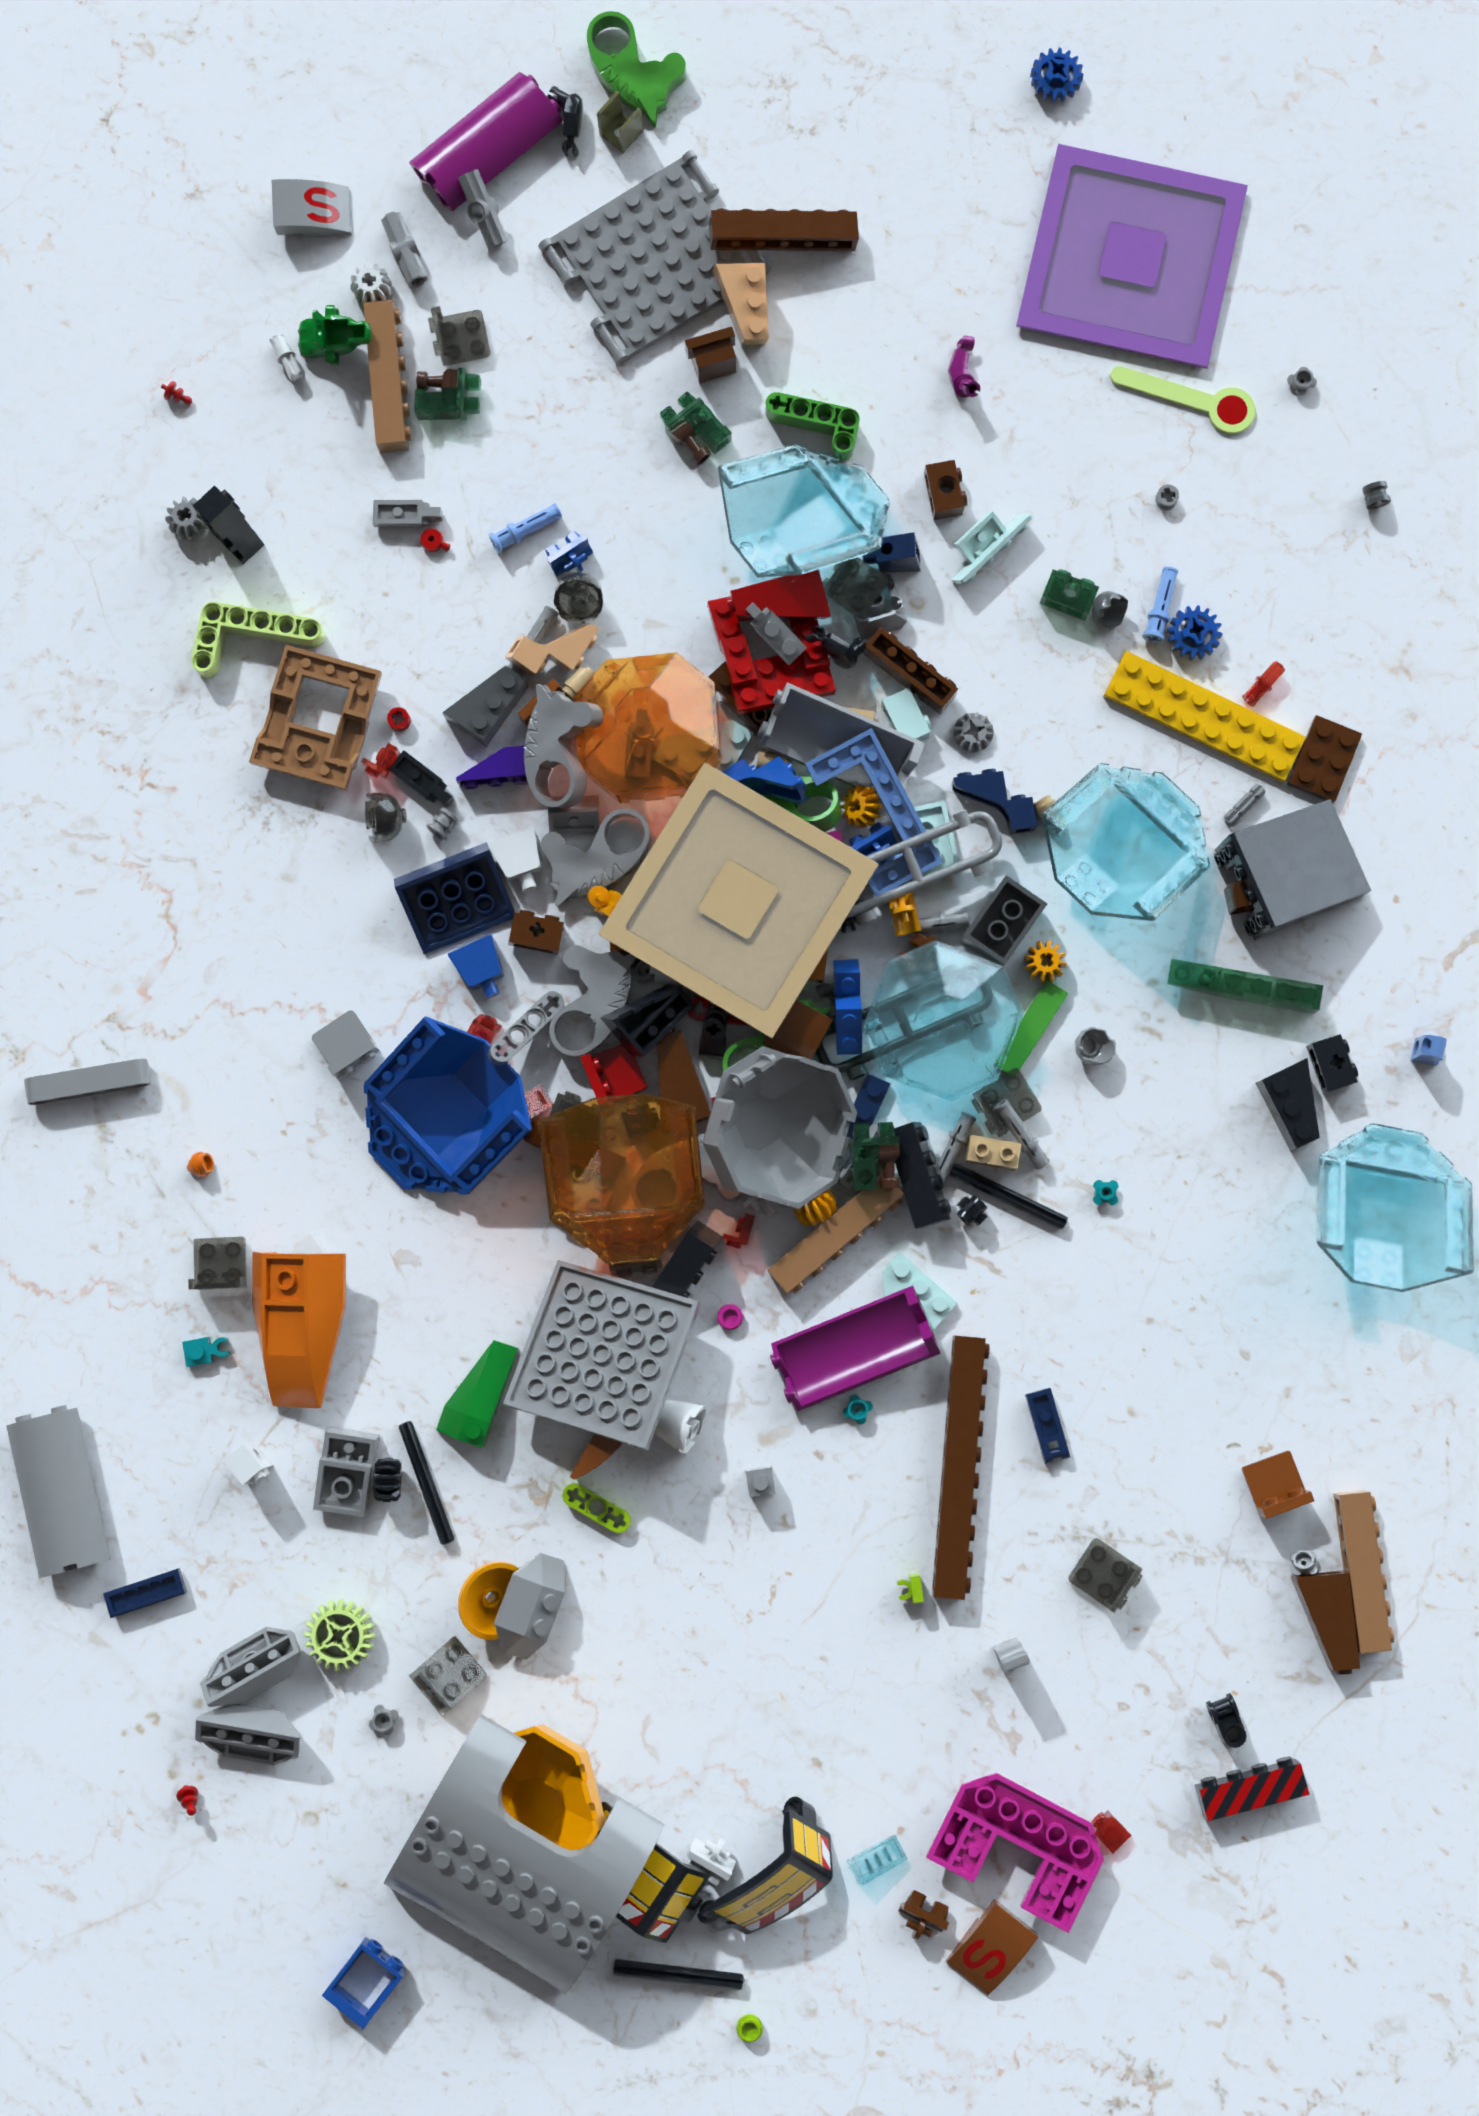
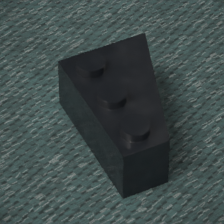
M214 485L193 507L209 531L244 565L265 544L245 520L246 517L234 502L235 499L225 489L220 491Z
M1308 1058L1256 1082L1290 1151L1320 1138Z
M697 1220L684 1236L652 1288L689 1298L691 1293L688 1292V1289L692 1284L696 1286L704 1275V1272L701 1270L706 1263L710 1265L718 1252L715 1249L723 1236Z

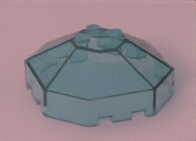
M932 940L887 961L862 1030L883 1076L952 1101L998 1081L1024 1012L1002 965Z

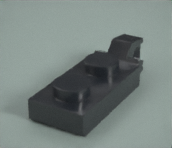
M405 750L389 767L388 770L426 800L434 803L438 799L447 807L454 801L452 796L445 791L447 785L444 781Z

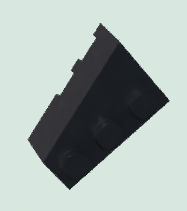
M665 985L600 1019L630 1055L644 1057L695 1004L680 986Z

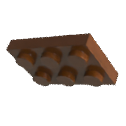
M1315 715L1287 785L1323 800L1331 799L1332 803H1334L1363 733Z

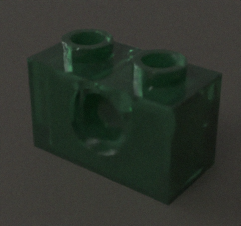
M1053 569L1039 604L1086 621L1099 586H1096L1089 579L1082 578L1080 580L1072 577L1071 573L1066 570L1059 569L1057 571ZM1072 589L1076 596L1068 597L1064 590Z

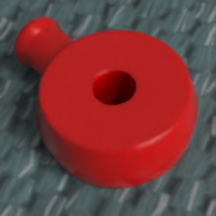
M427 529L421 535V546L428 552H436L440 549L448 552L451 547L450 544L443 542L442 534L436 529Z

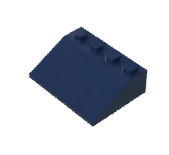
M487 842L394 879L395 890L423 954L509 921L514 917L515 910Z

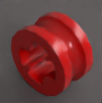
M395 707L387 714L388 724L393 730L402 732L410 726L411 719L404 708ZM398 714H402L405 720L404 723L399 722L400 725H396L393 719L395 715L399 717Z

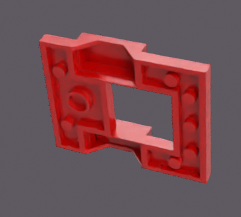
M729 597L707 602L719 649L725 657L729 671L732 694L738 715L775 707V704L772 703L778 689L783 691L787 682L820 697L835 694L836 688L829 668L830 660L828 654L820 647L821 641L810 643L806 639V635L813 634L809 628L819 626L817 620L787 619L790 630L807 647L790 665L779 655L752 661L747 640L742 633L739 622L754 618H736L735 612L730 613L727 598Z

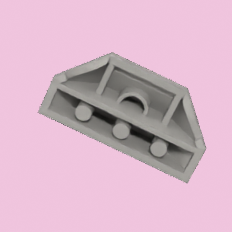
M539 1553L534 1559L524 1564L512 1574L494 1621V1627L503 1653L528 1659L547 1642L565 1594L564 1560Z
M265 1627L221 1652L211 1666L206 1678L204 1677L200 1683L207 1706L215 1707L245 1703L289 1678L302 1654L294 1632Z
M233 1704L224 1705L197 1716L195 1740L200 1743L203 1742L210 1749L225 1757L276 1765L286 1762L291 1758L299 1757L301 1734L282 1711Z

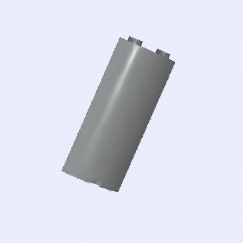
M788 682L783 691L777 690L772 702L775 704L770 718L768 722L763 721L759 729L758 735L762 737L758 746L804 765L810 760L872 728L905 790L910 773L919 763L925 745L924 742ZM861 763L834 777V779L855 788L859 785L873 788Z
M63 1405L51 1408V1414L32 1418L31 1414L16 1417V1423L6 1427L39 1578L111 1560L78 1409L72 1408L67 1410V1406Z

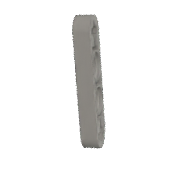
M555 991L544 994L492 1044L488 1051L489 1060L498 1066L508 1063L563 1008L564 999L561 994ZM555 1000L557 1002L555 1004V1007L552 1006L545 1013L543 1009L546 1007L548 1002ZM531 1014L538 1015L541 1018V1024L533 1026L530 1024L528 1016ZM515 1030L522 1032L524 1041L515 1042L511 1037V1032ZM507 1043L510 1047L506 1050L504 1056L497 1057L495 1055L497 1050H501Z

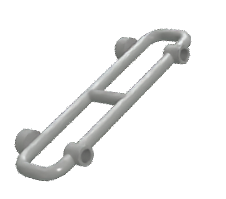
M967 810L952 815L953 821L866 856L878 863L903 853L914 881L854 905L847 918L855 916L858 925H862L877 918L874 910L875 907L969 868H971L974 877L992 871L993 868L990 860L998 855L1002 847L1001 834L992 816L982 811L968 814ZM977 821L985 823L992 839L990 849L923 877L912 848Z

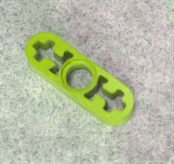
M571 1483L563 1490V1501L568 1506L615 1533H622L629 1528L631 1523L630 1514L579 1483ZM575 1488H578L580 1490L578 1494L581 1497L586 1498L587 1494L592 1496L586 1502L585 1509L580 1507L583 1502L579 1499H575L573 1502L569 1500L570 1494H568V1490L573 1491ZM594 1500H599L604 1505V1511L600 1515H594L590 1512L589 1506ZM609 1506L614 1509L611 1512L612 1515L616 1517L620 1514L624 1515L625 1526L615 1527V1521L608 1517L607 1522L602 1520L607 1514Z

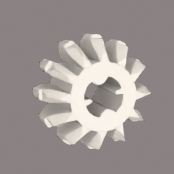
M365 262V269L363 270L356 267L357 275H351L350 278L352 282L350 289L352 293H355L356 301L362 300L363 303L376 302L378 300L386 301L385 295H391L389 286L392 284L391 278L387 276V271L384 268L379 269L376 263L370 268Z

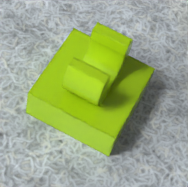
M919 1573L908 1574L909 1581L906 1579L897 1581L898 1586L906 1585L908 1587L906 1594L898 1595L900 1600H908L911 1597L913 1603L924 1602Z

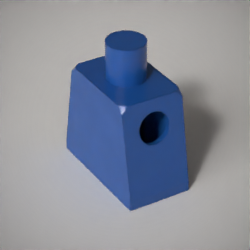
M491 934L447 954L472 991L481 987L486 999L500 994L495 981L504 977L496 942Z

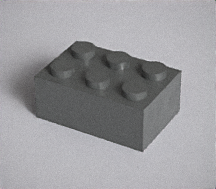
M1005 875L960 941L1002 970L1048 903Z

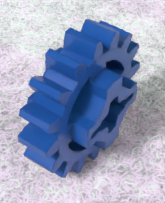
M1060 47L1057 53H1054L1052 48H1049L1047 56L1041 52L1039 60H1034L1030 77H1032L1031 86H1037L1036 94L1044 93L1043 100L1050 96L1052 97V103H1055L1058 97H1060L1062 102H1065L1066 95L1073 98L1075 91H1079L1084 76L1081 73L1083 65L1077 64L1078 56L1070 57V50L1063 54ZM1042 69L1044 70V78L1041 76ZM1070 72L1072 73V81H1070Z
M1197 605L1194 611L1191 610L1190 606H1187L1184 613L1179 610L1176 613L1177 618L1172 617L1170 621L1172 626L1167 630V633L1172 635L1169 637L1168 643H1175L1172 651L1174 652L1179 649L1181 651V658L1188 654L1190 661L1194 659L1195 655L1200 660H1203L1205 653L1210 656L1214 652L1213 648L1219 646L1220 642L1217 639H1220L1223 633L1217 630L1220 629L1222 624L1214 622L1217 617L1216 614L1211 617L1208 615L1209 608L1201 612L1200 605ZM1185 621V628L1179 631L1180 624ZM1210 635L1209 642L1206 645H1204V638Z

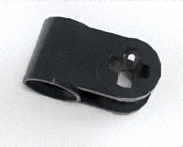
M710 1009L705 1014L699 1044V1057L723 1059L727 1016L720 1009Z
M1231 1693L1226 1694L1225 1698L1212 1703L1210 1701L1205 1702L1221 1741L1233 1748L1242 1746L1246 1741L1247 1735ZM1233 1727L1237 1728V1738L1229 1741L1226 1736L1227 1731Z

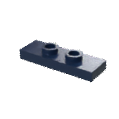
M177 1568L105 1592L103 1595L111 1619L183 1595L187 1591L181 1570Z

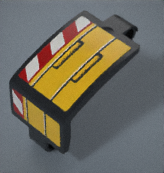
M797 1796L791 1797L786 1801L784 1810H782L784 1815V1852L765 1869L742 1885L715 1901H705L697 1914L700 1922L717 1931L735 1928L744 1934H750L789 1915L830 1883L833 1877L830 1834L817 1826L815 1808L811 1804Z
M602 1802L606 1819L612 1806L607 1802ZM656 1842L616 1918L644 1938L667 1943L681 1921L690 1923L701 1907L703 1900L698 1894L710 1875L702 1869L681 1862Z

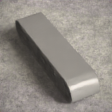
M134 1059L24 1079L28 1105L45 1104L144 1087L151 1084L147 1059Z

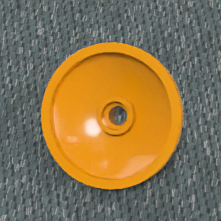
M491 1562L476 1569L464 1582L458 1597V1613L464 1627L476 1637L485 1640L498 1639L494 1621L511 1576L519 1569L518 1567L507 1562ZM491 1592V1597L486 1599V1595Z

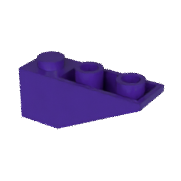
M525 745L504 747L457 776L456 781L459 787L476 789L478 785L488 784L489 787H500L506 782H513L514 785L527 784L524 764Z

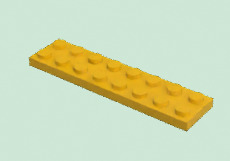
M1125 651L1103 696L1282 783L1286 780L1306 736L1128 651Z

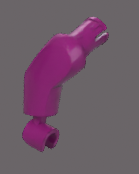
M966 335L957 342V349L954 350L948 367V375L953 390L962 398L976 397L978 394L975 391L980 392L981 389L980 384L974 380L968 371L970 353L966 351L973 350L975 338Z

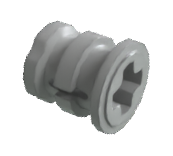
M442 807L439 810V816L435 815L432 819L434 822L427 824L426 828L439 839L446 841L447 832L451 833L453 830L452 826L458 824L459 819Z

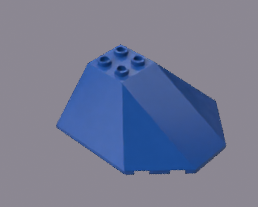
M426 1016L364 1082V1093L367 1094L368 1106L365 1108L366 1126L370 1132L368 1152L402 1189H426L429 1192L440 1193L449 1191L468 1195L532 1130L521 1076L508 1063L498 1066L489 1060L488 1051L492 1045L486 1039ZM496 1052L495 1055L497 1057H500L501 1055L498 1052Z

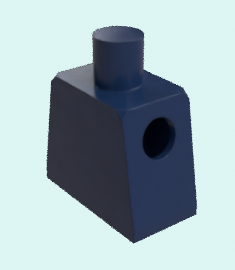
M915 532L877 538L876 549L862 550L863 564H877L881 573L921 571L919 545Z

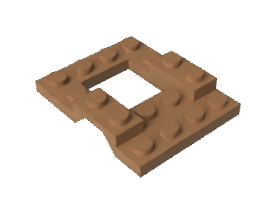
M285 645L270 693L269 712L263 729L256 737L249 763L347 791L352 771L356 769L370 724L368 719L382 672ZM304 677L349 690L335 735L293 723L298 707L297 698Z

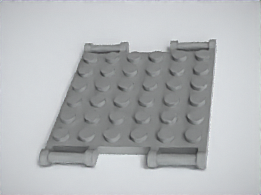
M693 150L687 151L682 158L551 238L542 240L538 245L543 254L546 253L561 276L560 280L563 285L567 287L581 279L605 314L593 319L590 326L594 332L599 333L612 353V359L616 365L626 362L724 301L718 281L713 273L716 264L746 263L738 250H710L709 220L711 210L706 202L719 193V188L710 181L698 163L697 155ZM688 166L691 168L703 186L704 191L698 192L683 169ZM560 246L575 270L568 271L554 248ZM746 250L754 263H765L766 275L772 270L769 262L764 261L758 250ZM609 324L613 326L627 347L625 350L619 348L606 326Z

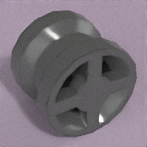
M1386 481L1373 482L1362 488L1363 495L1367 497L1365 502L1367 509L1380 508L1391 502L1390 495L1386 493L1388 488Z

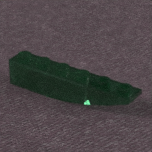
M1171 959L1167 981L1168 985L1309 1014H1314L1320 1010L1323 985Z

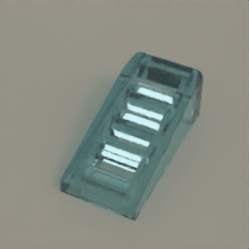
M893 1835L846 1861L857 1883L865 1885L906 1861L907 1857L896 1835ZM889 1845L896 1856L893 1860L886 1848ZM880 1850L887 1862L885 1864H882L877 1854ZM872 1856V1859L877 1867L874 1870L868 1860V1857ZM861 1861L867 1871L866 1874H863L858 1864Z

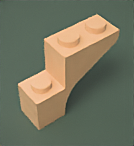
M592 624L583 625L546 645L536 643L526 636H519L505 658L528 675L540 673L547 664L546 657L565 671L577 669L584 660L582 655L585 650L592 647L597 639L595 634L599 628Z

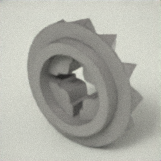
M978 712L966 713L957 720L954 726V739L966 751H981L992 741L993 725L987 716H983ZM970 723L975 729H981L977 734L978 741H976L972 734H966L970 730Z

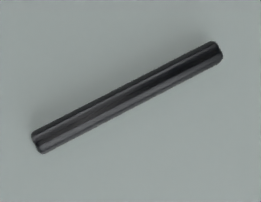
M955 1163L952 1167L950 1176L1059 1229L1065 1227L1068 1220L1067 1216L960 1164Z
M407 1421L400 1424L398 1428L440 1544L445 1545L454 1541V1536L413 1423Z
M616 1959L613 1967V1974L615 1976L741 1990L744 1980L743 1975L740 1973Z

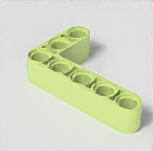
M209 602L201 610L191 663L202 677H214L220 667L226 632L310 647L321 645L325 640V632L320 623L313 618ZM220 612L218 619L210 620L213 613ZM244 616V621L241 624H234L237 617ZM261 621H269L266 628H258ZM286 625H293V628L290 632H282L283 628ZM310 629H318L315 636H307V632ZM215 636L213 643L205 644L208 637ZM204 660H210L208 667L200 668Z

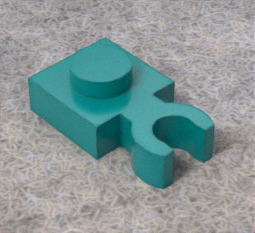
M210 1337L182 1342L186 1367L214 1362V1354L218 1357L229 1356L231 1354L230 1351L222 1352L219 1349L220 1344L227 1342L228 1338H218L213 1344L210 1342Z

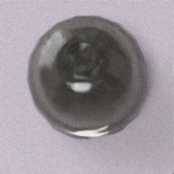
M576 572L568 574L561 579L555 589L553 602L561 618L569 623L585 624V621L594 620L602 611L604 596L601 585L594 577L586 573Z
M367 793L366 797L370 798V801H365L364 805L366 829L372 828L373 836H368L369 840L372 843L389 841L397 837L402 829V823H406L407 820L405 808H401L398 800L388 793Z

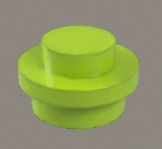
M754 2014L743 2015L737 2022V2034L745 2042L758 2040L763 2032L760 2018Z

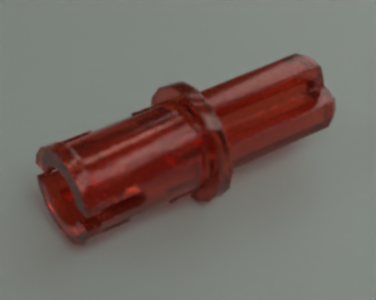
M1274 661L1261 676L1255 678L1256 682L1242 696L1243 700L1246 701L1248 699L1247 704L1254 707L1267 691L1272 690L1271 686L1285 671L1283 665L1278 661Z

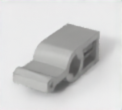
M1017 1637L993 1646L1004 1673L1028 1665L1030 1662L1027 1652H1025L1022 1643Z

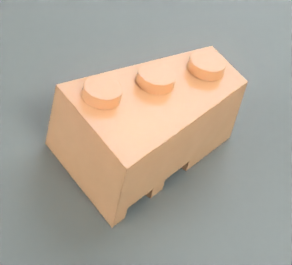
M765 263L716 264L713 273L721 289L723 300L729 310L740 345H765L769 339Z

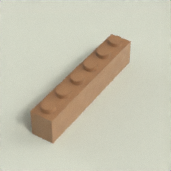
M393 300L363 303L365 322H368L372 329L371 342L367 344L376 446L379 453L409 450L408 441H412L411 427L406 424V418L410 417L408 402L404 401V394H408L406 379H402V371L406 370L404 355L400 356V347H404L402 332H398V324H402L400 309L395 308Z
M884 1173L880 1174L767 1271L786 1293L790 1291L794 1294L806 1285L803 1282L810 1274L815 1277L825 1269L823 1263L829 1258L833 1261L845 1252L842 1248L849 1241L854 1244L864 1236L862 1230L868 1225L872 1228L884 1219L881 1216L884 1211L889 1208L892 1212L901 1205L903 1201L900 1198L904 1195L900 1188H880L879 1180L884 1178Z
M1366 1490L1333 1493L1343 1571L1348 1572L1350 1578L1358 1653L1391 1651V1643H1394V1633L1388 1625V1616L1391 1615L1389 1602L1385 1601L1384 1590H1387V1581L1385 1575L1381 1573L1380 1564H1383V1553L1381 1548H1378L1377 1538L1380 1537V1529L1378 1523L1374 1521L1373 1511H1376L1375 1498L1371 1496V1492Z

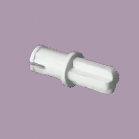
M282 333L272 335L273 338H270L269 341L276 352L278 363L283 365L291 381L300 379L302 371L295 360V352L289 348Z

